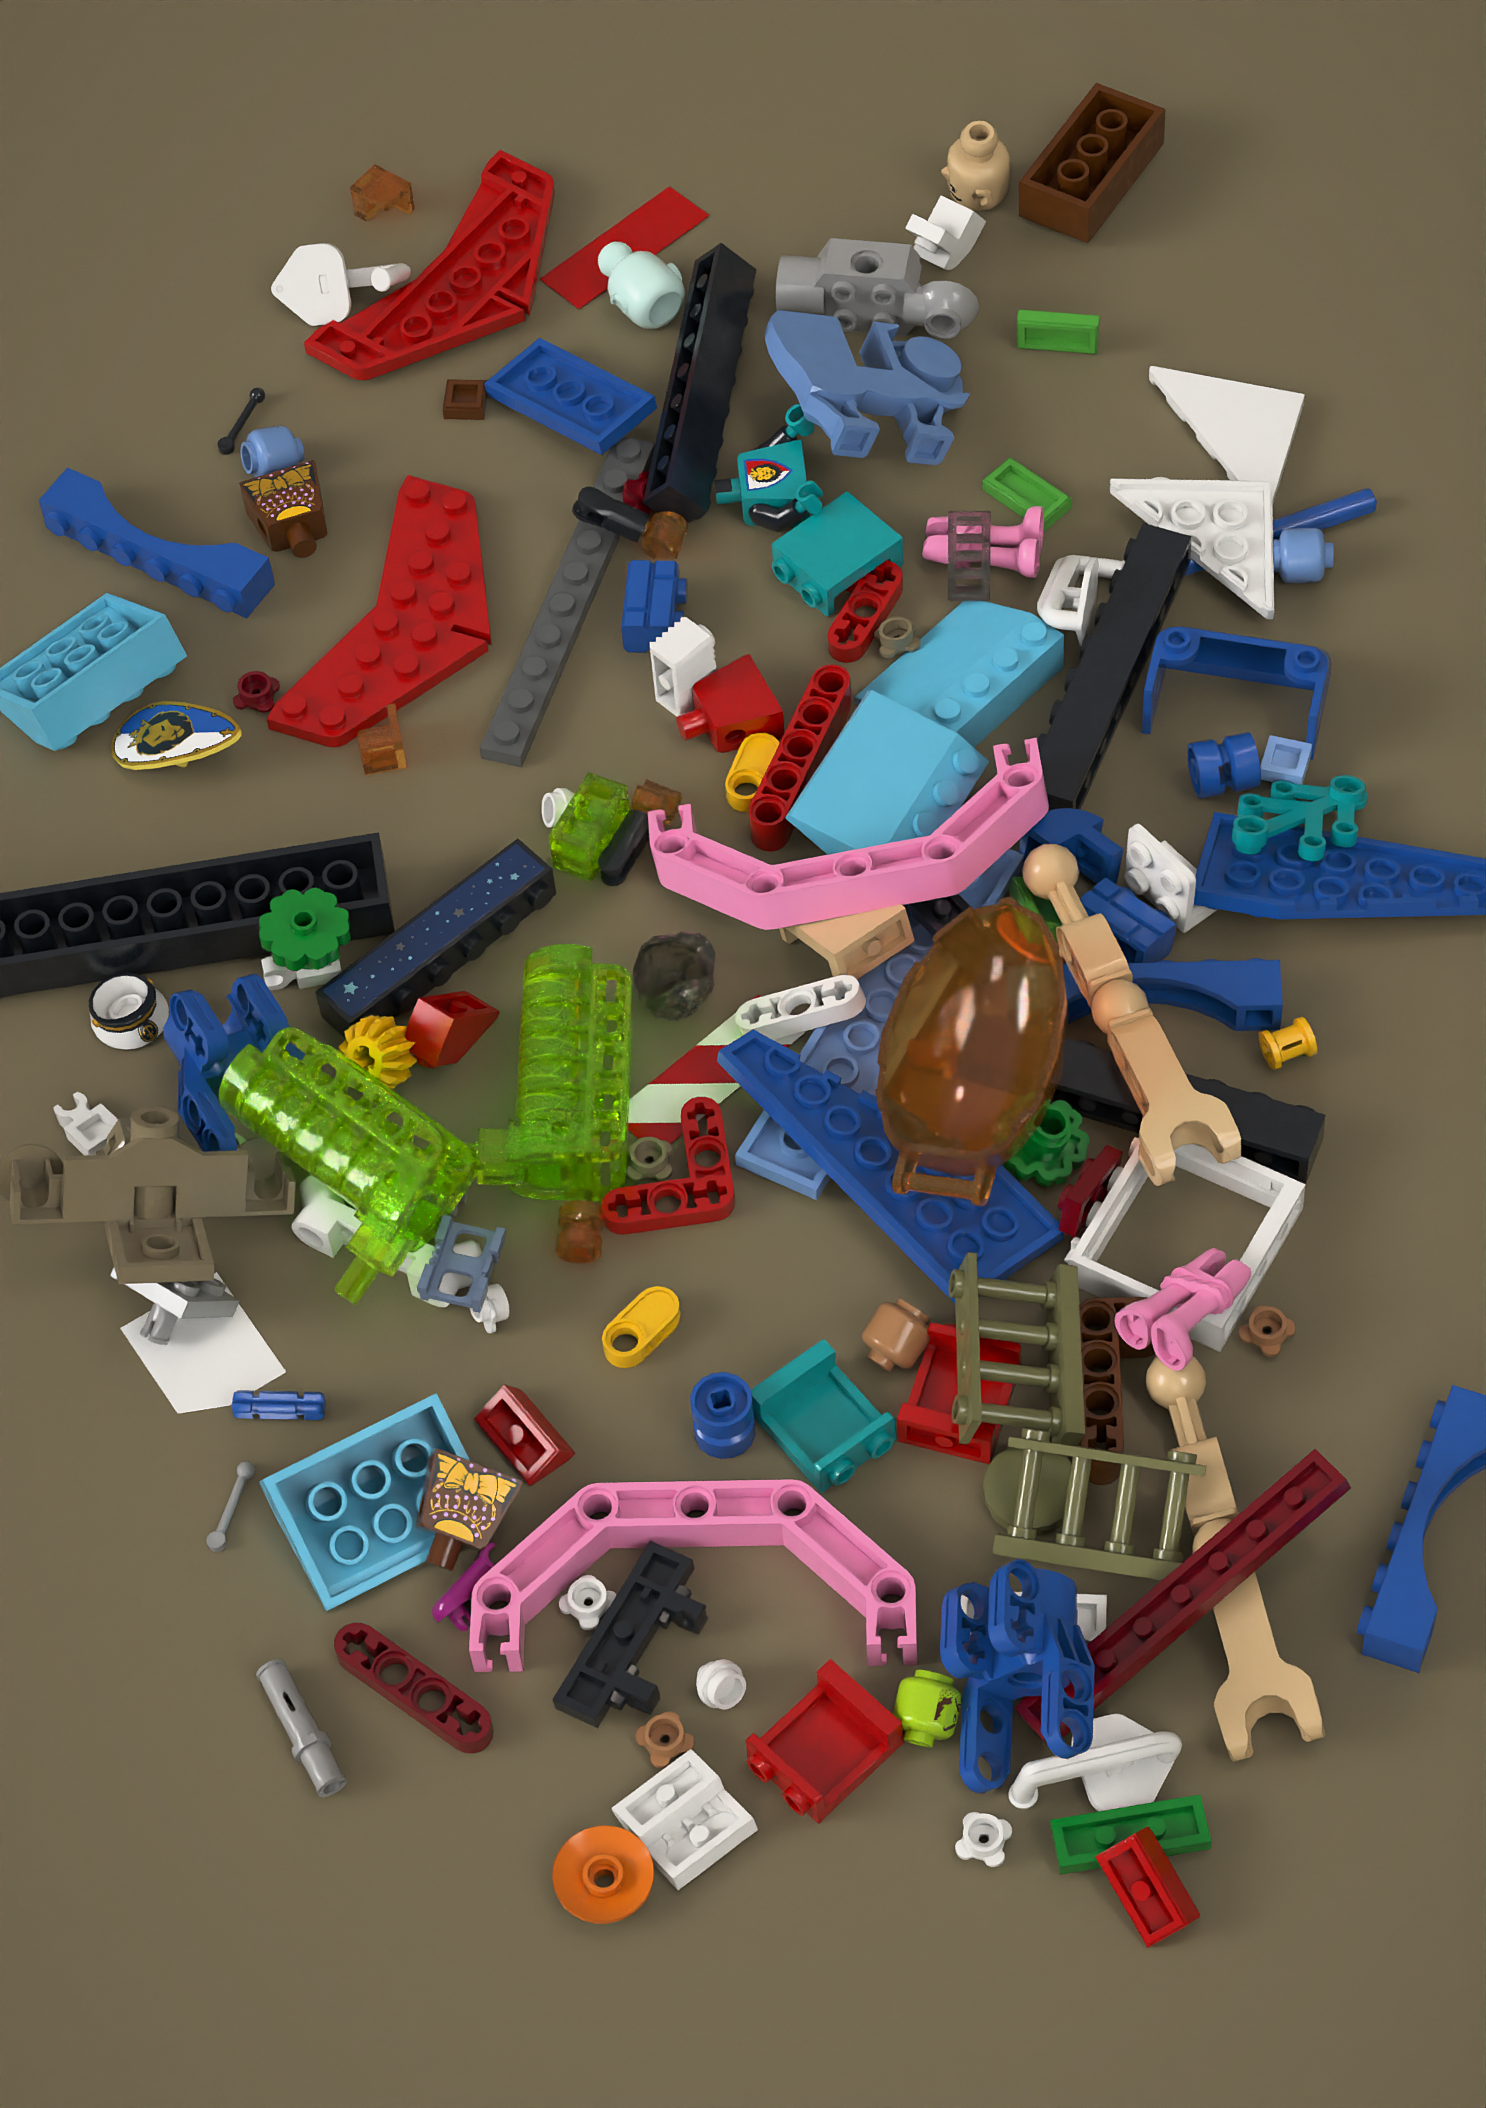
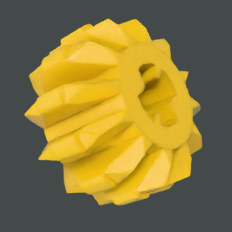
M370 1015L360 1019V1022L351 1025L349 1029L345 1030L346 1040L338 1047L346 1054L345 1060L340 1065L347 1066L351 1070L349 1081H360L362 1091L376 1090L377 1092H387L395 1089L396 1085L405 1082L407 1078L411 1077L409 1068L417 1060L409 1053V1049H411L415 1042L407 1041L404 1037L407 1026H396L393 1016L379 1017L378 1015Z

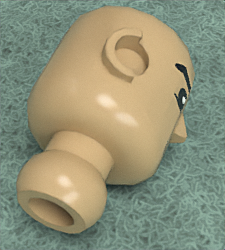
M978 120L966 125L961 132L960 139L956 140L949 148L947 166L942 169L941 173L947 179L951 197L958 204L973 211H984L1000 204L1008 194L1011 160L1007 147L998 139L996 129L991 124Z

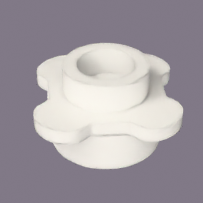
M497 1283L488 1286V1292L480 1313L473 1312V1309L470 1308L475 1321L478 1323L483 1322L484 1328L489 1334L496 1332V1322L506 1320L509 1317V1304L506 1294Z
M584 1575L570 1586L568 1594L560 1598L559 1607L562 1613L571 1614L578 1619L582 1629L593 1630L599 1625V1619L607 1612L616 1594L613 1591H606L602 1582L594 1576ZM591 1599L593 1603L590 1606H586L584 1601Z
M977 1812L967 1814L963 1819V1837L955 1845L957 1855L963 1860L970 1858L983 1860L989 1867L1001 1865L1005 1859L1003 1852L1005 1840L1009 1839L1012 1835L1011 1825L1006 1820H998L990 1814H980ZM986 1836L989 1840L986 1843H981L979 1838Z

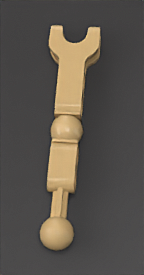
M1054 843L1042 844L1031 850L1022 869L1025 885L1035 896L1047 900L1050 899L1062 923V926L1056 929L1061 953L1082 995L1088 1001L1095 1024L1104 1033L1108 1034L1107 1042L1112 1050L1115 1061L1143 1115L1139 1131L1140 1144L1138 1156L1151 1181L1156 1186H1160L1175 1180L1173 1175L1176 1166L1174 1150L1182 1145L1197 1144L1203 1146L1221 1164L1239 1159L1241 1157V1136L1227 1105L1220 1099L1212 1095L1200 1093L1192 1087L1159 1022L1149 1008L1145 992L1137 984L1132 983L1133 974L1105 917L1101 913L1089 917L1074 889L1079 875L1076 857L1066 847Z
M1192 1356V1360L1187 1366L1179 1371L1168 1368L1158 1357H1155L1147 1369L1146 1390L1157 1405L1170 1412L1179 1447L1170 1450L1197 1454L1196 1464L1207 1465L1205 1476L1189 1475L1185 1508L1194 1535L1192 1544L1193 1554L1239 1513L1217 1436L1207 1439L1197 1404L1205 1391V1370L1194 1356ZM1254 1572L1213 1607L1230 1670L1227 1680L1220 1686L1216 1694L1214 1708L1229 1756L1233 1762L1252 1756L1251 1730L1258 1719L1269 1713H1283L1293 1718L1301 1732L1302 1739L1306 1742L1324 1738L1326 1735L1317 1696L1310 1676L1297 1666L1288 1664L1279 1657L1256 1573Z

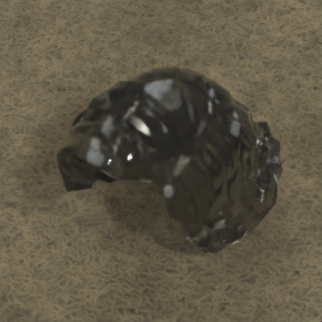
M684 931L678 934L653 936L639 949L631 977L634 983L633 991L644 1008L651 1012L654 1017L664 1018L668 1021H678L695 1013L708 999L715 985L713 972L716 952L713 945L701 933H687Z

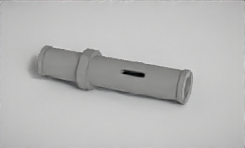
M275 1659L267 1662L258 1669L256 1676L259 1682L262 1683L278 1718L293 1744L292 1755L298 1763L304 1765L316 1787L319 1797H329L336 1794L345 1787L347 1780L344 1774L341 1773L330 1751L332 1742L328 1734L319 1730L305 1700L302 1698L287 1670L285 1661ZM288 1705H291V1706H292V1708H293V1710H294L293 1712L290 1710V1708L288 1707Z

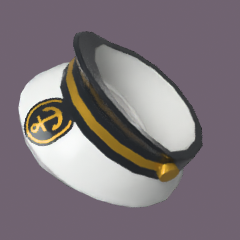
M124 972L104 979L95 987L89 998V1011L93 1031L103 1043L117 1049H136L151 1043L162 1033L169 1017L168 1004L163 994L155 989L150 978L146 979L137 973Z

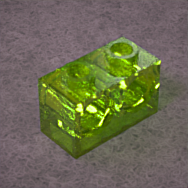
M591 772L587 773L548 836L554 868L593 881L600 869L598 865L599 855L612 840V837L630 810L627 785Z

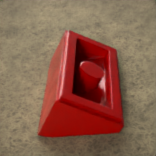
M503 1385L474 1418L475 1422L528 1485H534L569 1461L575 1454L562 1436L519 1388Z
M1147 1826L1095 1856L1147 1948L1200 1918L1197 1907L1150 1827Z

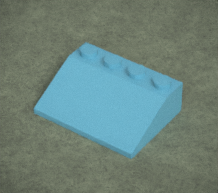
M106 593L0 668V711L35 743L53 751L64 749L72 745L77 740V735L85 729L108 719L111 714L110 711L117 706L140 696L144 691L143 688L156 678H162L172 673L176 669V664L186 658L187 654L165 614Z
M968 597L920 639L921 646L918 650L914 652L906 651L856 695L854 702L859 705L866 693L874 690L958 733L975 748L1064 667V634L1047 625L1043 620L1030 612Z
M870 690L858 705L785 818L827 855L929 836L961 808L988 765L989 760L958 733L874 690Z
M437 1393L259 1481L281 1529L326 1611L425 1562L435 1535L416 1528V1520L430 1453L438 1448L469 1460Z

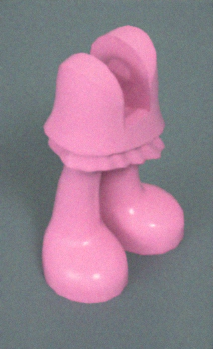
M1043 506L1030 507L1024 516L1023 523L1015 526L990 525L991 518L989 514L977 518V514L962 517H931L928 519L925 532L927 538L923 543V558L933 562L948 564L959 570L962 566L970 568L972 562L984 563L1017 571L1025 577L1037 578L1043 546L1044 508ZM985 544H987V545L1001 546V547H990V546H985Z
M1211 1248L1187 1265L1174 1269L1170 1276H1165L1160 1284L1162 1290L1147 1299L1133 1302L1117 1312L1114 1320L1116 1329L1122 1339L1135 1349H1144L1152 1342L1155 1354L1164 1365L1175 1371L1182 1370L1192 1360L1193 1345L1189 1337L1191 1330L1208 1314H1222L1225 1309L1232 1306L1235 1298L1249 1282L1251 1269L1238 1259H1234L1225 1265V1253L1219 1249ZM1174 1307L1177 1308L1173 1312L1169 1313Z

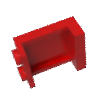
M929 1323L927 1329L930 1337L929 1343L925 1348L908 1403L902 1402L897 1417L898 1442L990 1464L1003 1425L981 1422L969 1444L959 1443V1424H953L952 1422L953 1402L955 1396L958 1395L956 1324L947 1323L941 1325ZM979 1338L980 1360L1021 1365L1020 1344L1011 1341ZM981 1380V1403L1009 1406L1016 1384Z
M829 1659L816 1672L818 1685L761 1738L752 1733L745 1740L748 1757L746 1763L755 1776L764 1783L771 1780L783 1791V1799L794 1812L801 1816L807 1813L818 1824L903 1744L902 1722L832 1659Z

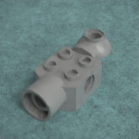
M830 238L817 257L781 255L778 265L776 309L838 317L843 332L869 333L873 322L898 324L900 327L896 333L897 336H906L914 326H925L926 331L930 335L940 339H950L955 337L959 331L967 328L975 320L980 306L973 292L959 283L946 280L932 281L920 287L919 279L922 268L919 261L920 255L911 244Z

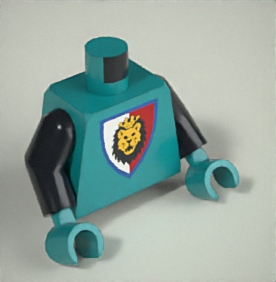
M800 404L793 405L787 411L785 420L789 425L788 427L782 426L766 442L751 451L740 453L737 456L738 478L714 480L717 505L741 502L743 522L747 525L761 526L775 532H782L788 527H796L809 518L810 514H818L822 509V502L818 498L823 496V491L814 481H807L802 441L797 440L798 434L801 436L811 435L815 427L813 422L805 419Z

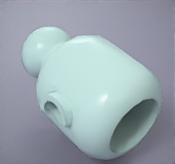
M611 242L601 250L598 256V266L600 271L609 277L608 292L611 304H615L632 322L644 329H657L668 324L676 317L684 303L685 288L682 283L681 273L673 263L666 265L659 257L648 251H636L633 253L632 249L623 242Z

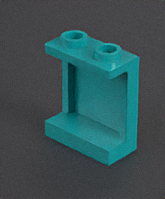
M846 491L823 507L818 514L810 516L772 543V570L780 582L783 584L788 583L798 591L808 606L811 608L816 607L828 617L835 612L834 598L880 564L888 560L899 567L904 565L903 537Z
M825 1339L816 1343L751 1389L754 1419L820 1493L832 1485L839 1486L848 1481L855 1473L857 1467L871 1457L877 1459L890 1450L896 1440L895 1418L890 1412L881 1415L836 1365V1351Z

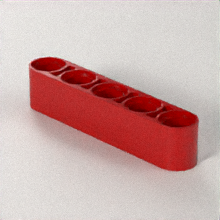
M824 665L818 668L812 675L750 803L749 822L751 840L758 849L772 852L783 848L787 844L795 826L785 817L838 738L851 711L850 676L848 671L839 665Z

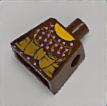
M314 460L239 482L245 511L271 551L278 552L291 548L294 556L298 558L308 557L315 552L317 548L315 540L324 538L328 533Z
M438 1448L432 1450L428 1460L416 1520V1528L435 1535L425 1561L453 1572L462 1546L475 1551L484 1550L519 1492L523 1481Z

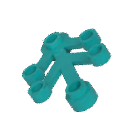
M1349 775L1334 777L1327 787L1294 784L1290 781L1279 780L1272 783L1270 798L1253 793L1243 794L1239 797L1237 810L1239 817L1233 822L1232 842L1235 844L1237 851L1244 854H1256L1266 845L1268 838L1304 824V835L1299 840L1298 855L1304 860L1319 861L1324 858L1326 839L1322 837L1323 815L1336 811L1337 821L1332 824L1330 841L1339 847H1352L1357 843L1359 829L1357 824L1354 823V814L1357 810L1363 809L1368 802L1365 783L1361 779ZM1296 798H1299V799H1307V800H1314V801H1312V802L1296 801ZM1264 812L1281 814L1267 821L1262 818Z

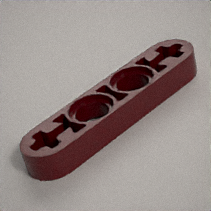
M354 1622L345 1625L338 1631L334 1639V1648L339 1664L346 1671L463 1753L474 1754L489 1746L493 1739L494 1729L490 1714L484 1706L371 1626ZM364 1641L367 1652L375 1658L372 1666L369 1657L362 1652L356 1650L350 1655L348 1644L352 1642L359 1645ZM393 1664H401L408 1669V1675L401 1683L388 1684L381 1679L384 1669ZM429 1691H439L446 1696L444 1705L435 1711L423 1710L419 1706V1700L422 1695ZM455 1709L457 1710L458 1718L466 1724L472 1725L477 1720L480 1732L476 1734L469 1731L463 1736L460 1723L452 1717Z

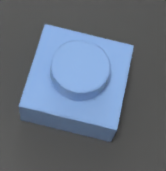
M1270 735L1260 766L1261 780L1270 782L1286 780L1294 784L1303 785L1312 754V744Z

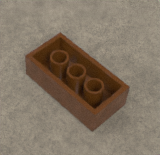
M1095 83L1019 181V216L1089 243L1164 144L1165 109Z

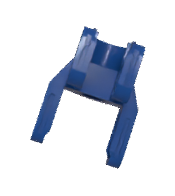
M252 974L240 977L233 982L231 993L226 995V998L232 1005V1011L223 1025H221L202 994L190 989L171 995L169 1000L170 1015L163 1027L166 1043L181 1065V1070L178 1071V1113L203 1152L238 1151L235 1139V1126L223 1108L242 1104L250 1087L262 1076L269 1073H278L284 1081L291 1083L295 1093L306 1094L310 1098L311 1105L322 1106L326 1110L327 1117H336L343 1124L341 1110L337 1101L306 1053L288 1042L290 1031L287 1018L259 975ZM273 1077L265 1081L253 1093L250 1100L254 1098L263 1088H265L271 1083L280 1081V1079L278 1077ZM280 1083L273 1084L270 1087H280ZM285 1083L284 1090L286 1097L293 1094L292 1088L287 1083ZM295 1095L293 1106L295 1112L309 1106L305 1096ZM293 1096L287 1098L290 1105H292ZM311 1107L310 1118L305 1127L306 1130L312 1124L325 1118V1113L321 1108ZM309 1108L297 1114L303 1125H305L308 1118ZM328 1119L323 1138L341 1131V1124L335 1119ZM326 1120L314 1125L308 1133L321 1138Z
M1016 1559L999 1567L990 1580V1587L976 1582L965 1583L949 1590L942 1602L940 1638L942 1663L946 1670L954 1677L962 1679L968 1677L962 1694L960 1775L965 1785L971 1791L979 1794H984L1001 1787L1011 1771L1013 1701L1023 1696H1042L1041 1733L1048 1747L1056 1756L1069 1759L1088 1751L1093 1739L1095 1665L1080 1626L1077 1625L1076 1583L1073 1579L1062 1573L1034 1568L1030 1563L1021 1559ZM1010 1573L1014 1574L1022 1585L1021 1597L1011 1589L1009 1584ZM962 1595L967 1597L974 1607L973 1619L968 1617L961 1607ZM1070 1683H1073L1075 1690L1073 1699L1064 1691V1688ZM981 1709L991 1716L994 1727L993 1733L986 1731L980 1721ZM1061 1722L1066 1724L1073 1734L1072 1747L1067 1745L1061 1736ZM980 1756L986 1759L991 1767L992 1776L990 1781L985 1779L980 1773L978 1767Z

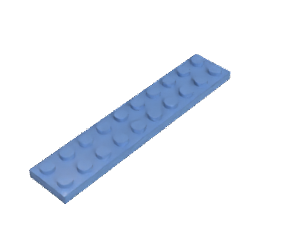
M1008 849L972 884L959 893L987 924L1009 891L1012 877L1018 876L1022 870L1024 854ZM907 909L906 912L915 941L857 979L866 997L865 1007L858 1015L848 1020L815 1028L799 1053L801 1055V1062L823 1074L828 1070L841 1077V1084L859 1094L865 1090L879 1099L961 968L956 960ZM763 1110L735 1154L737 1166L815 1200L819 1198L831 1178L765 1110Z

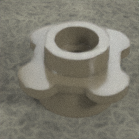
M891 617L883 621L874 633L875 640L881 644L879 648L880 655L885 658H892L903 655L906 651L914 652L918 650L921 642L914 635L915 624L904 617Z
M643 1137L630 1143L627 1147V1154L631 1158V1165L627 1168L628 1178L635 1182H639L643 1178H656L659 1181L667 1180L672 1175V1167L668 1164V1156L672 1153L671 1144L655 1137ZM648 1159L654 1160L652 1163L645 1162V1160Z

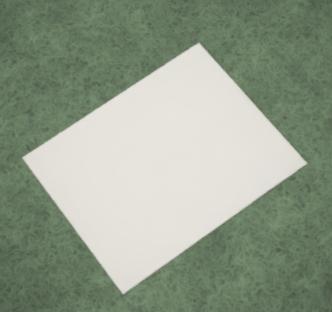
M214 1273V1278L224 1283L218 1273ZM226 1286L225 1292L232 1295V1293ZM239 1304L233 1317L180 1319L178 1317L169 1337L168 1345L156 1344L147 1340L148 1337L141 1336L140 1331L144 1327L150 1311L120 1328L178 1414L230 1406L234 1392L238 1390L255 1391L286 1373Z

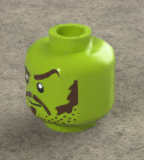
M916 1670L914 1676L905 1677L900 1682L892 1714L902 1722V1730L905 1731L904 1741L932 1748L934 1739L945 1740L953 1735L962 1703V1695L953 1687L954 1680L952 1678L931 1671Z

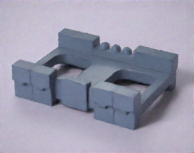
M443 1214L435 1235V1243H437L434 1245L435 1251L432 1252L429 1264L425 1263L417 1286L420 1299L426 1301L433 1299L472 1308L473 1312L480 1313L488 1292L489 1280L494 1268L493 1263H498L506 1240V1228L496 1227V1230L492 1231L453 1222L452 1216ZM467 1233L484 1237L486 1243L482 1254L478 1257H471L455 1253L453 1248L458 1235ZM451 1272L471 1277L473 1280L467 1295L459 1297L440 1292L439 1287L443 1276Z

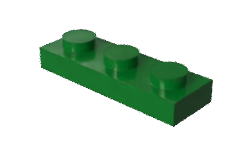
M1201 1794L1051 1819L1050 1830L1060 1875L1101 1868L1095 1856L1147 1826L1154 1833L1167 1857L1211 1849V1837Z

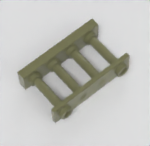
M967 1252L959 1269L952 1270L949 1280V1296L955 1298L958 1383V1395L955 1396L952 1407L953 1424H959V1443L969 1444L981 1422L1043 1429L1051 1432L1052 1442L1078 1446L1085 1435L1078 1266L1059 1264L1051 1279L1044 1281L1043 1285L983 1278L977 1276V1253ZM978 1296L1040 1304L1042 1309L1047 1310V1322L1044 1326L981 1319L979 1318ZM979 1338L1042 1345L1043 1350L1048 1351L1049 1364L1046 1368L980 1360ZM981 1380L1044 1387V1391L1050 1393V1407L1048 1410L981 1403Z
M1022 1428L1021 1437H1009L1008 1447L1024 1449L1013 1525H1008L1007 1534H995L992 1554L1161 1581L1184 1562L1182 1561L1184 1552L1179 1551L1189 1475L1205 1476L1207 1465L1196 1464L1197 1454L1168 1450L1167 1459L1063 1444L1050 1442L1051 1432ZM1043 1452L1072 1456L1062 1533L1056 1534V1541L1037 1539V1529H1033ZM1092 1459L1121 1464L1110 1541L1105 1540L1104 1549L1085 1546L1086 1537L1081 1536ZM1141 1467L1170 1471L1159 1548H1154L1153 1556L1134 1554L1135 1545L1130 1544Z

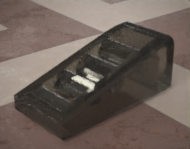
M948 511V600L988 601L991 596V511ZM957 526H982V533H957ZM957 543H982V550H957ZM957 561H982V568H957ZM957 579H982L981 585H957Z

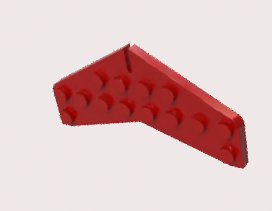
M499 150L487 162L481 173L482 182L445 250L413 281L344 322L338 323L332 320L317 329L304 342L306 354L356 380H369L524 322V313L529 316L531 314L555 197L554 181L551 175Z
M407 475L398 492L376 606L275 703L267 717L269 730L327 747L343 746L488 652L487 644L492 645L478 518L475 499L469 492Z

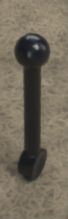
M254 388L250 391V401L227 437L221 438L217 443L221 454L228 455L234 451V440L257 403L265 400L263 389Z

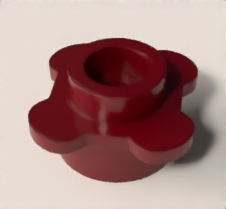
M643 471L639 474L638 479L625 481L622 495L625 504L650 515V510L652 509L643 503L649 472Z
M261 671L248 672L238 681L239 693L234 696L233 704L239 710L250 708L259 710L262 713L269 712L274 707V694L280 689L279 681Z

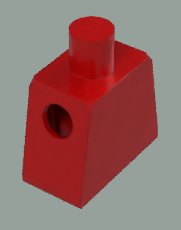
M750 654L738 658L694 683L691 688L694 710L676 717L677 727L685 741L706 733L715 750L720 753L738 750L744 739L751 734L768 733L777 740H780L785 733L783 710Z

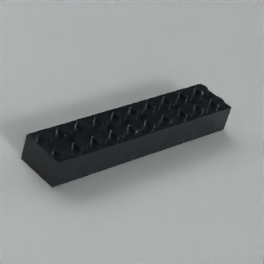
M379 832L0 893V997L103 981L112 975L124 972L141 975L271 954V951H267L261 946L259 919L263 914L271 912L270 902L273 898L282 896L283 893L291 889L297 890L303 895L311 888H319L324 893L334 894L337 898L338 907L346 909L349 913L350 941L392 934L395 932L386 864Z

